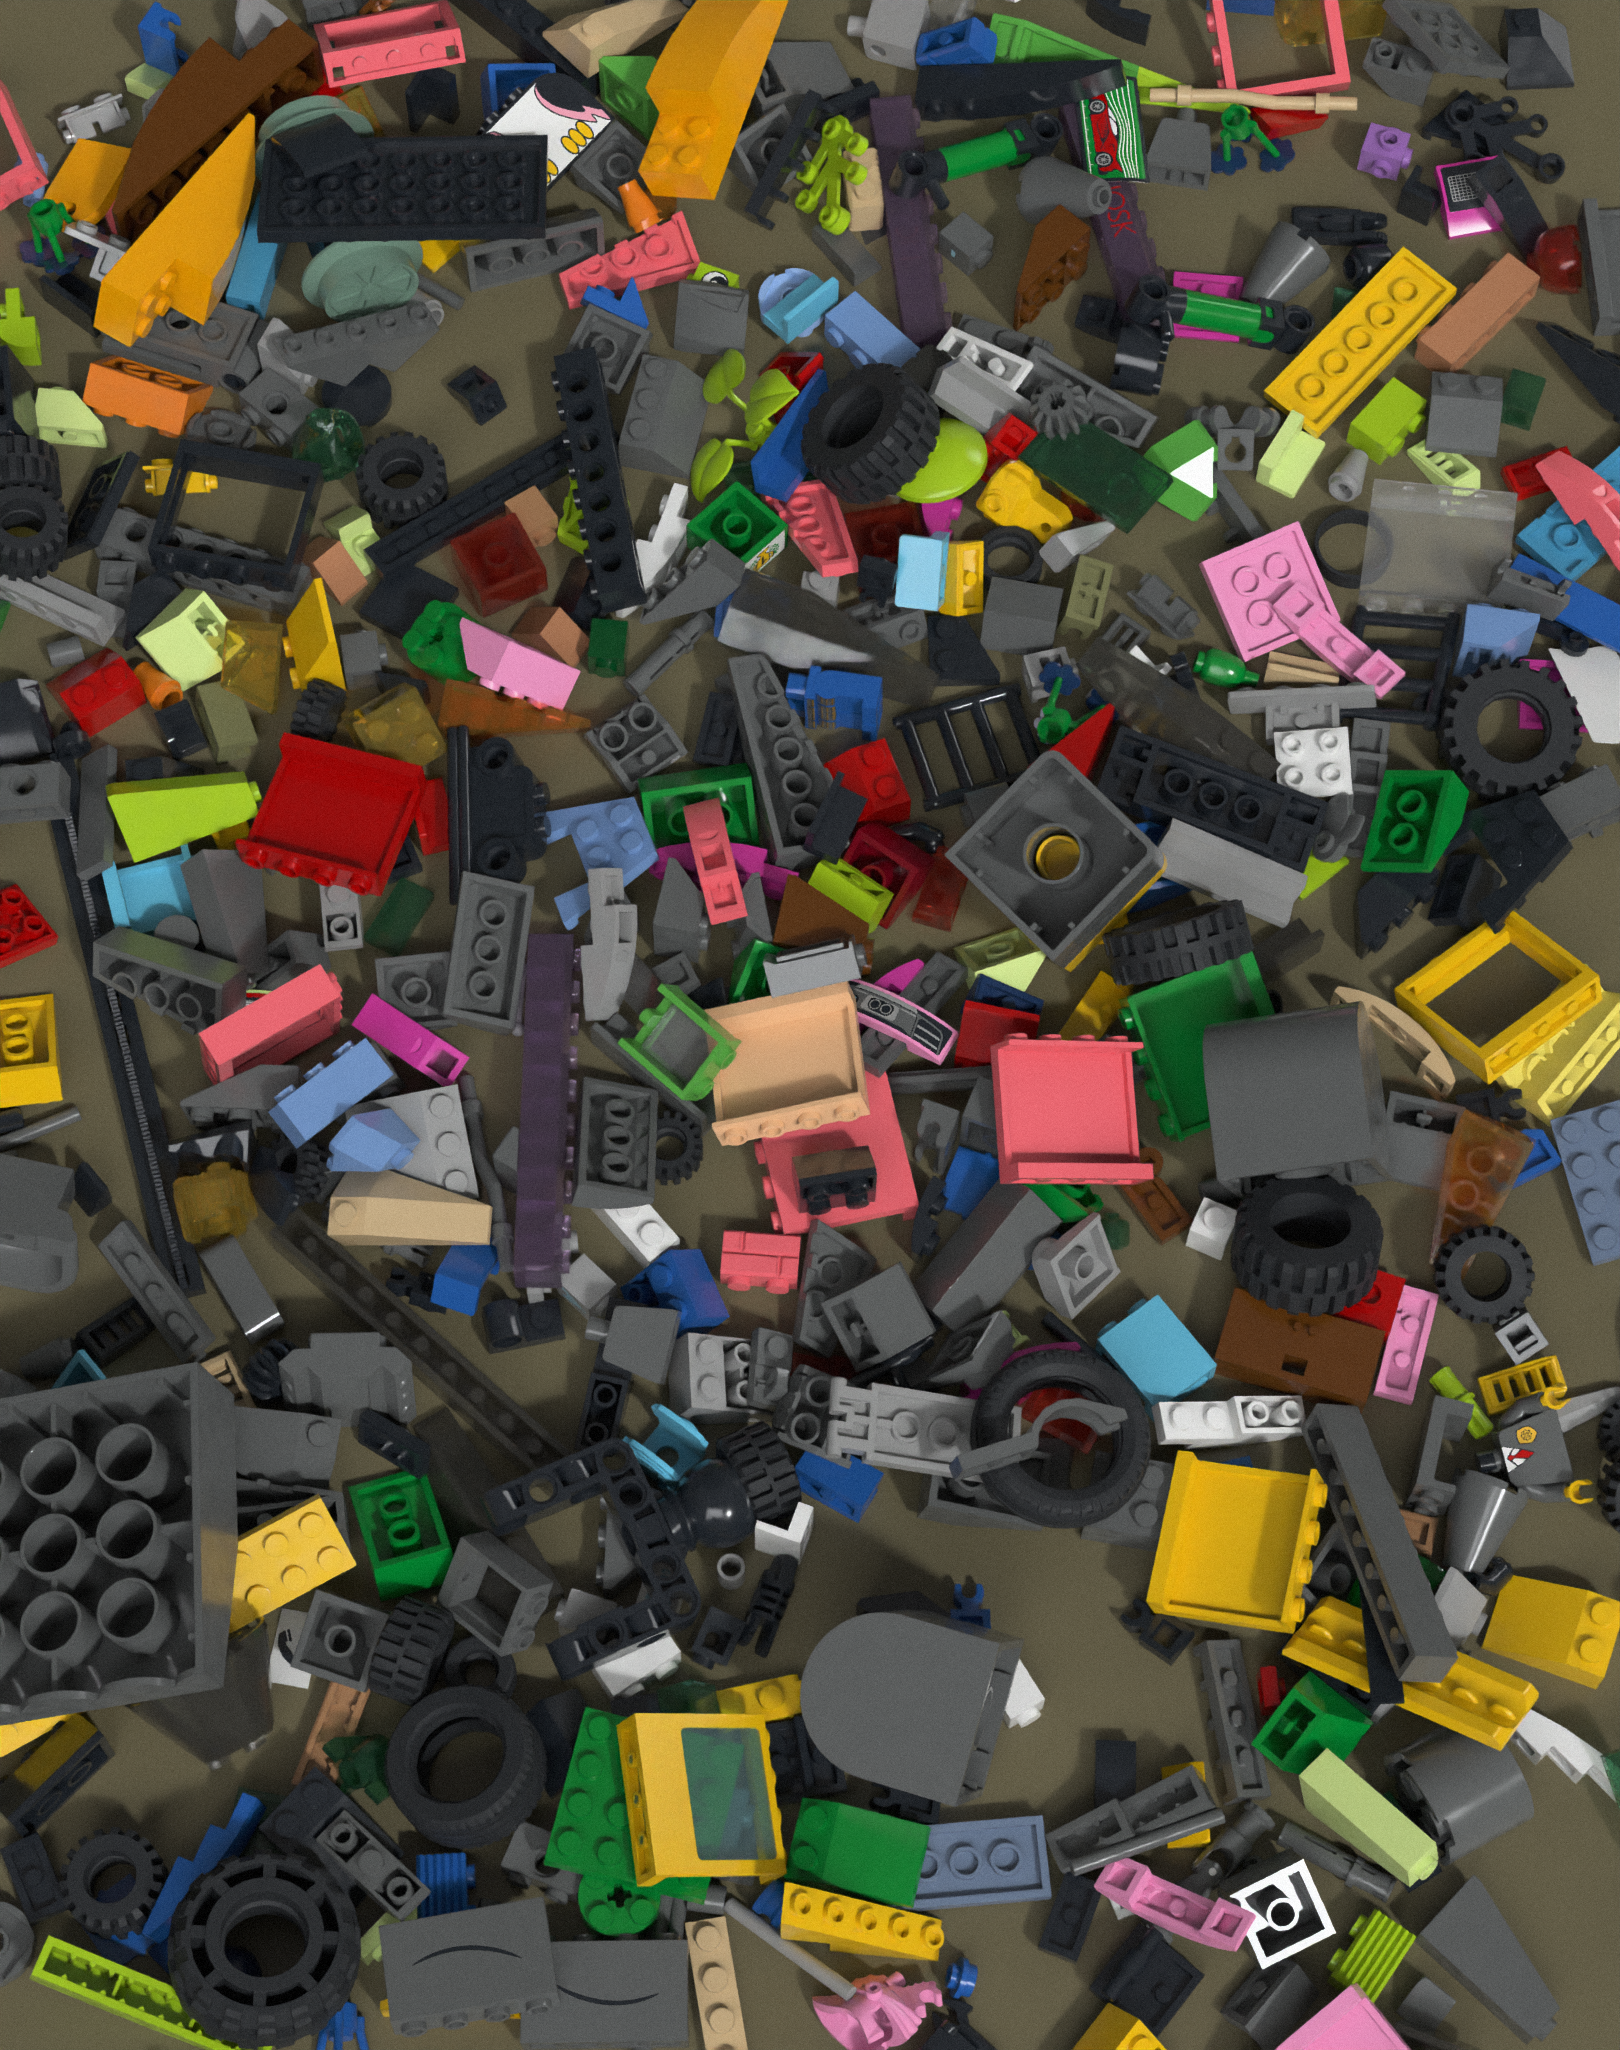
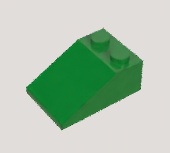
M1385 770L1360 867L1363 872H1432L1461 826L1469 795V790L1453 770Z
M403 1471L348 1487L380 1601H386L443 1584L452 1562L453 1554L427 1474L421 1479H417L408 1472Z
M802 1798L786 1865L787 1874L784 1875V1878L794 1884L859 1900L913 1908L931 1828L926 1825L842 1803Z

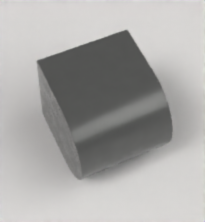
M1362 1001L1214 1023L1205 1026L1203 1035L1204 1076L1217 1181L1241 1200H1244L1251 1190L1257 1186L1261 1188L1262 1183L1272 1178L1277 1181L1280 1179L1309 1177L1325 1179L1326 1176L1336 1179L1337 1184L1341 1186L1347 1184L1351 1187L1395 1180L1378 1055L1370 1020Z
M919 1609L875 1612L853 1617L842 1622L827 1633L817 1644L806 1663L800 1689L801 1711L806 1729L819 1751L832 1764L853 1776L954 1807L979 1798L983 1795L1024 1639Z

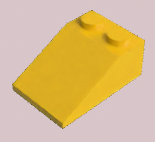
M317 578L313 580L286 621L289 636L282 637L286 658L294 657L296 667L289 668L293 689L301 688L303 692L304 689L307 690L308 683L313 682V679L316 678L346 691L322 578Z
M53 994L0 1000V1108L37 1103L44 1104L63 1100Z
M1513 1575L1512 1579L1498 1594L1481 1648L1596 1689L1605 1677L1620 1629V1601L1589 1590Z

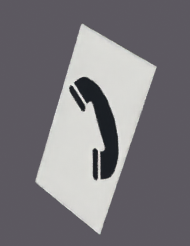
M282 1608L265 1681L308 1689L311 1674L290 1667L308 1613Z

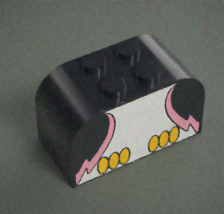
M548 73L536 78L524 91L517 87L505 100V104L499 111L495 110L482 123V127L475 136L548 135V193L582 154L608 129L615 120V117L574 78L561 73Z

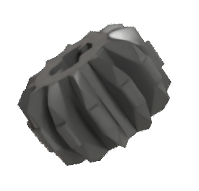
M1053 378L1052 386L1048 388L1040 384V394L1031 395L1030 402L1032 406L1029 407L1028 411L1035 430L1039 434L1045 433L1050 441L1058 434L1064 441L1069 432L1079 435L1080 428L1078 425L1088 424L1089 418L1087 413L1090 412V403L1085 398L1084 390L1080 385L1074 386L1073 382L1069 379L1059 385L1058 381Z

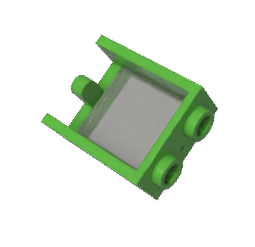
M661 983L657 988L665 996L656 1009L646 1008L642 1011L638 1019L644 1026L635 1038H621L617 1044L681 1100L698 1101L706 1097L713 1089V1080L719 1071L727 1068L733 1062L737 1055L735 1050L742 1041L736 1039L685 995L679 985Z

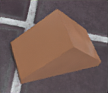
M318 536L306 546L302 562L307 567H310L312 580L322 578L324 591L340 606L344 605L368 585L366 578L339 540Z
M531 607L512 632V638L574 668L589 649L590 639L560 607Z

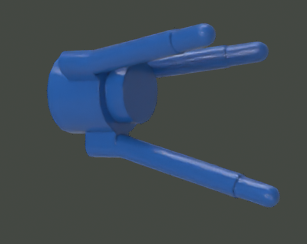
M346 2002L342 2010L337 2012L328 2021L327 2026L319 2031L316 2050L326 2049L327 2038L333 2042V2050H343V2042L353 2040V2033H356L360 2050H370L365 2034V2017L357 2016V2005L355 2003Z

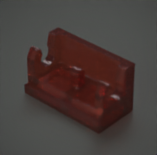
M938 846L932 856L936 861L924 882L912 915V922L951 933L969 879L945 856L950 848Z

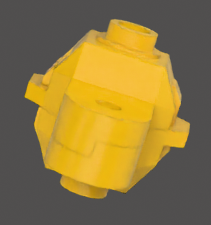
M1010 459L1004 462L990 478L976 502V507L983 512L984 517L997 526L1021 527L1030 531L1042 544H1046L1053 535L1069 530L1073 521L1069 508L1043 490L1040 478L1034 475L1033 469L1020 460L1014 461Z

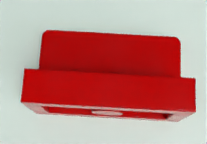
M442 777L426 781L427 788L414 817L423 856L449 850L448 800Z

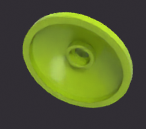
M940 418L939 436L935 437L937 445L934 452H930L928 455V463L924 469L920 468L915 474L917 477L910 484L908 482L901 487L902 490L896 495L916 503H937L955 498L969 490L981 478L988 460L986 444L979 431L963 421Z

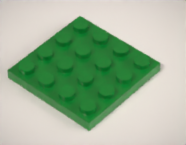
M585 1707L546 1851L544 1865L704 1905L711 1877H667L653 1886L637 1887L616 1725L628 1717ZM681 1731L697 1854L701 1860H715L743 1746Z

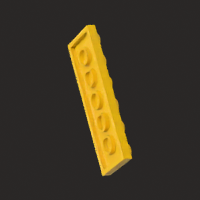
M1403 246L1264 390L1263 397L1287 416L1292 410L1304 415L1302 428L1318 439L1456 295L1457 288Z

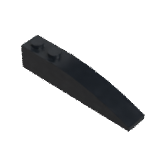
M1121 59L920 66L915 103L922 121H972L975 119L1007 117L1058 108L1090 99L1126 86L1127 78Z

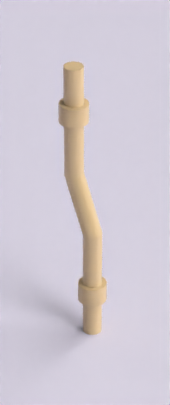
M1178 85V88H1150V102H1177V106H1191V102L1236 103L1271 110H1315V114H1329V110L1357 111V97L1330 96V93H1316V96H1273L1238 89L1192 88V85Z

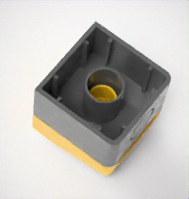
M1054 750L1041 754L945 854L1054 963L1069 972L1103 940V934L1110 932L1167 868L1165 854L1060 752Z

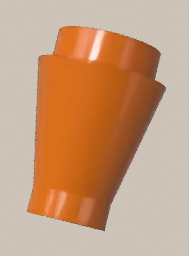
M636 179L617 188L621 195L628 225L633 227L636 234L660 222L657 215L660 211L642 190Z
M142 662L136 666L133 672L140 680L144 694L153 709L162 710L182 701L183 692L178 681L159 671L149 662Z

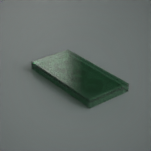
M1089 421L1088 424L1078 425L1080 428L1079 435L1073 432L1067 433L1065 441L1060 438L1059 434L1050 441L1045 433H1038L1018 456V459L1033 469L1034 473L1126 534L1135 527L1174 482L1172 475Z

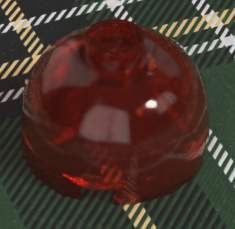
M1576 223L1559 225L1544 231L1535 242L1534 252L1527 254L1528 268L1541 277L1539 285L1545 291L1555 295L1581 293L1579 288H1582V253L1579 252L1578 246L1574 245V241H1580Z

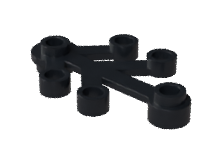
M1505 96L1500 101L1477 106L1470 100L1457 99L1447 106L1444 112V121L1450 130L1459 134L1464 153L1462 162L1470 158H1483L1482 154L1477 152L1474 132L1485 140L1489 157L1497 156L1500 153L1503 154L1504 151L1534 169L1537 178L1545 184L1556 183L1563 175L1565 162L1561 156L1555 153L1540 156L1511 138L1526 134L1532 138L1541 137L1548 127L1547 119L1543 115L1534 114L1526 120L1491 126L1482 120L1498 116L1503 120L1512 119L1519 108L1515 98ZM1502 105H1510L1513 111L1505 112L1502 109ZM1455 114H1463L1466 117V121H1459L1456 119ZM1538 122L1542 129H1533L1531 123ZM1543 168H1551L1554 172V175L1550 176L1545 174Z

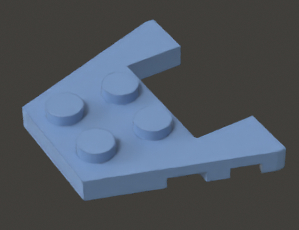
M634 797L546 812L551 824V836L547 837V845L571 834L587 877L588 869L622 868L623 886L625 887L660 859L639 805ZM588 883L554 898L567 930L577 926L580 923L578 918L590 909Z

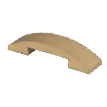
M1338 986L1333 992L1330 1005L1362 1001L1369 1020L1421 1062L1416 1077L1446 1100L1451 1094L1456 1080L1445 1055L1432 1037L1410 1016L1389 1002L1360 990Z

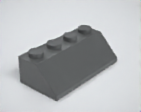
M593 207L585 210L576 209L555 217H546V238L459 240L461 260L470 291H480L565 271L596 254L604 255V230L601 215Z

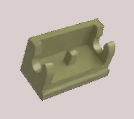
M1082 554L1078 556L1068 572L1056 628L1057 634L1065 635L1069 632L1070 628L1080 630L1079 639H1086L1093 629L1098 630L1114 565Z
M236 678L197 686L194 705L216 766L251 755L250 746L257 744L258 738Z

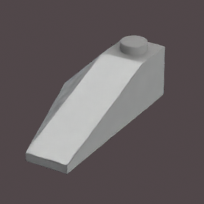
M1450 1566L1434 1598L1439 1610L1443 1614L1444 1623L1456 1649H1458L1465 1643L1470 1633L1476 1636L1479 1635L1488 1617L1487 1614L1481 1612L1487 1599L1458 1570ZM1381 1704L1370 1719L1374 1722L1372 1726L1376 1727L1397 1705Z

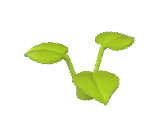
M733 348L728 349L708 372L703 384V396L707 402L718 404L727 395L745 412V421L748 423L745 432L748 435L749 441L727 438L721 443L720 440L713 438L700 449L691 467L690 482L695 498L703 503L706 495L720 484L731 469L734 458L731 446L747 447L753 451H756L758 446L762 447L778 425L768 418L800 393L790 383L784 373L777 369H770L756 380L750 390V401L745 404L735 395L733 389L743 381L746 363L743 355Z

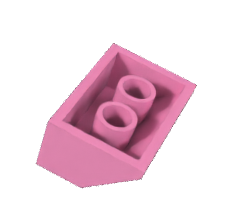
M462 617L459 625L467 669L481 676L478 683L497 692L503 686L504 690L502 693L519 701H523L524 697L527 696L526 703L543 711H546L548 706L563 711L581 672L580 670L538 649Z

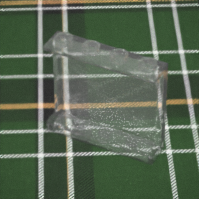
M1374 479L1358 605H1364L1368 611H1391L1403 614L1447 617L1449 612H1456L1461 615L1460 619H1463L1467 604L1486 603L1495 608L1505 609V604L1486 598L1492 567L1498 564L1503 557L1508 559L1511 557L1518 493Z

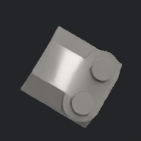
M1096 1212L1083 1219L1058 1240L1051 1237L1041 1240L1032 1253L1033 1269L1045 1300L1061 1316L1073 1319L1121 1272L1116 1265L1100 1221L1101 1216Z

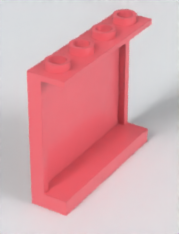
M1016 1033L1005 1035V1041L990 1046L1000 1184L1135 1185L1154 1179L1153 1164H1141L1139 1156L1131 1052L1142 1049L1143 1042H1128L1127 1036H1112L1105 1038V1041H1095V1036L1093 1035L1074 1036L1072 1041L1061 1040V1035L1059 1034L1041 1035L1038 1037V1040H1028L1027 1034Z
M865 1071L870 1115L860 1116L850 1122L837 1121L823 1124L812 1130L800 1129L790 1131L775 1138L762 1137L759 1138V1141L753 1142L758 1165L765 1164L767 1176L762 1177L765 1198H773L776 1210L770 1212L774 1234L800 1235L809 1233L811 1220L819 1219L831 1228L900 1213L902 1214L903 1221L915 1219L919 1201L886 1071L880 1078ZM869 1146L877 1171L875 1202H869L868 1206L860 1209H848L847 1206L831 1208V1211L822 1215H810L808 1212L799 1213L792 1175V1157Z

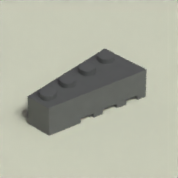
M1036 345L1033 346L1026 359L1031 361L1034 366L1015 391L1030 401L1031 395L1040 394V384L1048 388L1052 386L1053 378L1058 381L1059 385L1069 379L1073 382L1074 386L1080 385L1085 392V398L1090 403V412L1087 413L1089 418L1088 424L1078 425L1080 431L1136 448H1143L1160 419L1159 416Z

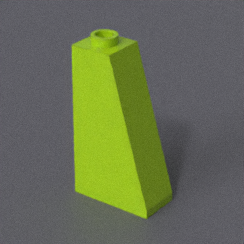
M244 771L119 782L105 786L107 798L134 863L255 818L259 811L257 803L263 801L256 781L248 782Z

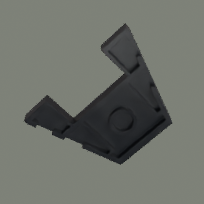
M1535 790L1465 812L1461 826L1442 854L1444 857L1477 836L1507 880V884L1475 904L1494 934L1499 933L1505 926L1503 921L1514 909L1518 911L1527 901L1525 896L1538 882L1543 883L1574 848Z

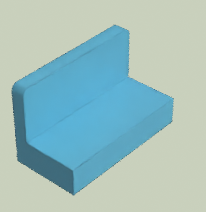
M813 274L763 315V323L789 344L838 303L839 281L835 277H831L824 283Z
M935 531L930 537L903 534L900 537L899 566L895 594L896 606L938 611L944 604L950 532Z

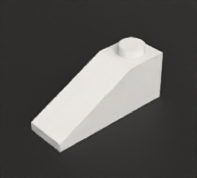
M952 326L932 352V356L939 367L962 356L1014 391L1017 390L1034 366L1031 361Z

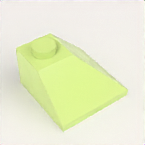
M1018 927L953 948L958 963L968 968L966 983L969 990L977 975L981 973L1025 992L1046 957V954Z

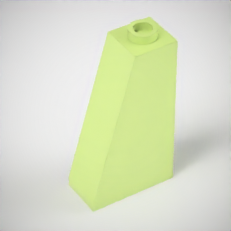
M1328 1748L1299 1775L1305 1809L1407 1886L1411 1887L1418 1879L1425 1880L1435 1870L1438 1864L1436 1842Z

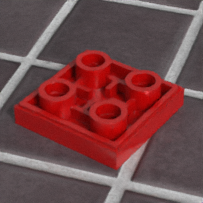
M17 884L0 890V968H3L55 945L59 937Z

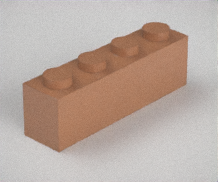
M1509 252L1499 262L1496 260L1492 261L1485 269L1482 278L1477 283L1471 282L1464 289L1460 300L1455 305L1448 304L1439 315L1438 321L1432 327L1427 325L1416 338L1418 345L1414 359L1431 372H1452L1456 374L1535 296L1541 277Z

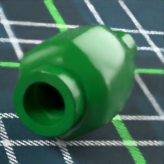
M1210 649L1206 652L1198 651L1192 666V671L1198 673L1199 678L1203 682L1223 688H1234L1241 683L1255 688L1260 676L1258 673L1246 670V666L1240 658L1218 649Z

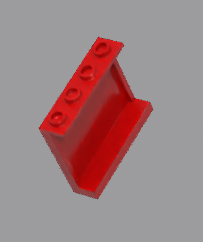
M284 732L279 742L282 759L247 839L237 838L235 842L242 862L255 869H263L265 867L276 870L290 878L300 876L312 879L326 887L336 885L348 888L358 895L372 894L381 897L427 788L423 767Z

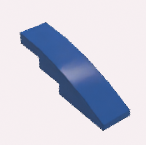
M243 1792L225 1830L210 1824L193 1862L180 1856L177 1857L142 1931L144 1935L158 1944L164 1941L169 1936L171 1920L178 1902H181L188 1892L189 1885L201 1873L205 1875L217 1867L218 1861L234 1854L237 1857L240 1856L267 1809L258 1798Z

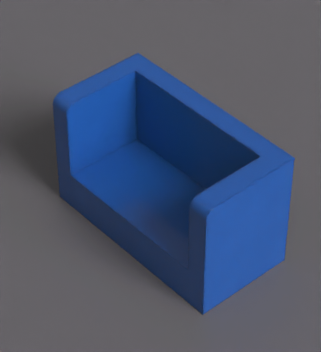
M491 1237L490 1245L451 1246L435 1273L430 1302L474 1316L478 1307L480 1291L489 1274L497 1275L500 1271L497 1248L492 1245Z

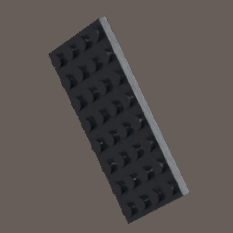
M548 135L360 138L368 149V156L307 179L292 172L288 157L274 150L272 139H265L257 224L258 243L459 241L481 239L530 240L546 238Z

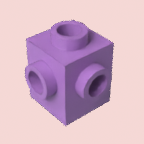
M1371 122L1361 149L1357 170L1371 173L1378 178H1388L1397 181L1401 168L1407 170L1414 149L1408 148L1411 134L1402 132L1395 127H1386Z

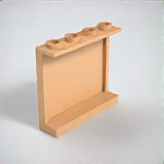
M848 981L772 998L770 995L704 1010L736 1039L742 1041L735 1050L737 1055L733 1062L727 1068L721 1069L713 1080L716 1122L712 1123V1129L722 1146L742 1145L748 1140L762 1137L775 1138L790 1131L800 1129L812 1130L823 1124L837 1121L850 1122L860 1116L870 1115L856 999ZM706 1032L710 1054L718 1042Z

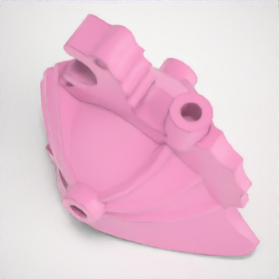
M897 1971L888 1978L884 1974H870L863 1978H856L851 1984L857 1990L849 2001H846L838 1994L812 1997L813 2007L820 2022L829 2034L847 2050H887L889 2047L899 2046L916 2033L917 2027L922 2023L921 2018H926V2002H932L938 2007L943 2005L942 1993L936 1987L935 1981H923L920 1984L915 1983L913 1986L908 1985L904 1987L906 1985L905 1978Z

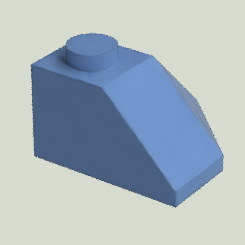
M391 1108L352 1115L330 1141L329 1150L333 1155L327 1159L326 1166L331 1171L380 1172L394 1168L399 1170L411 1161L414 1156L412 1151L421 1140Z

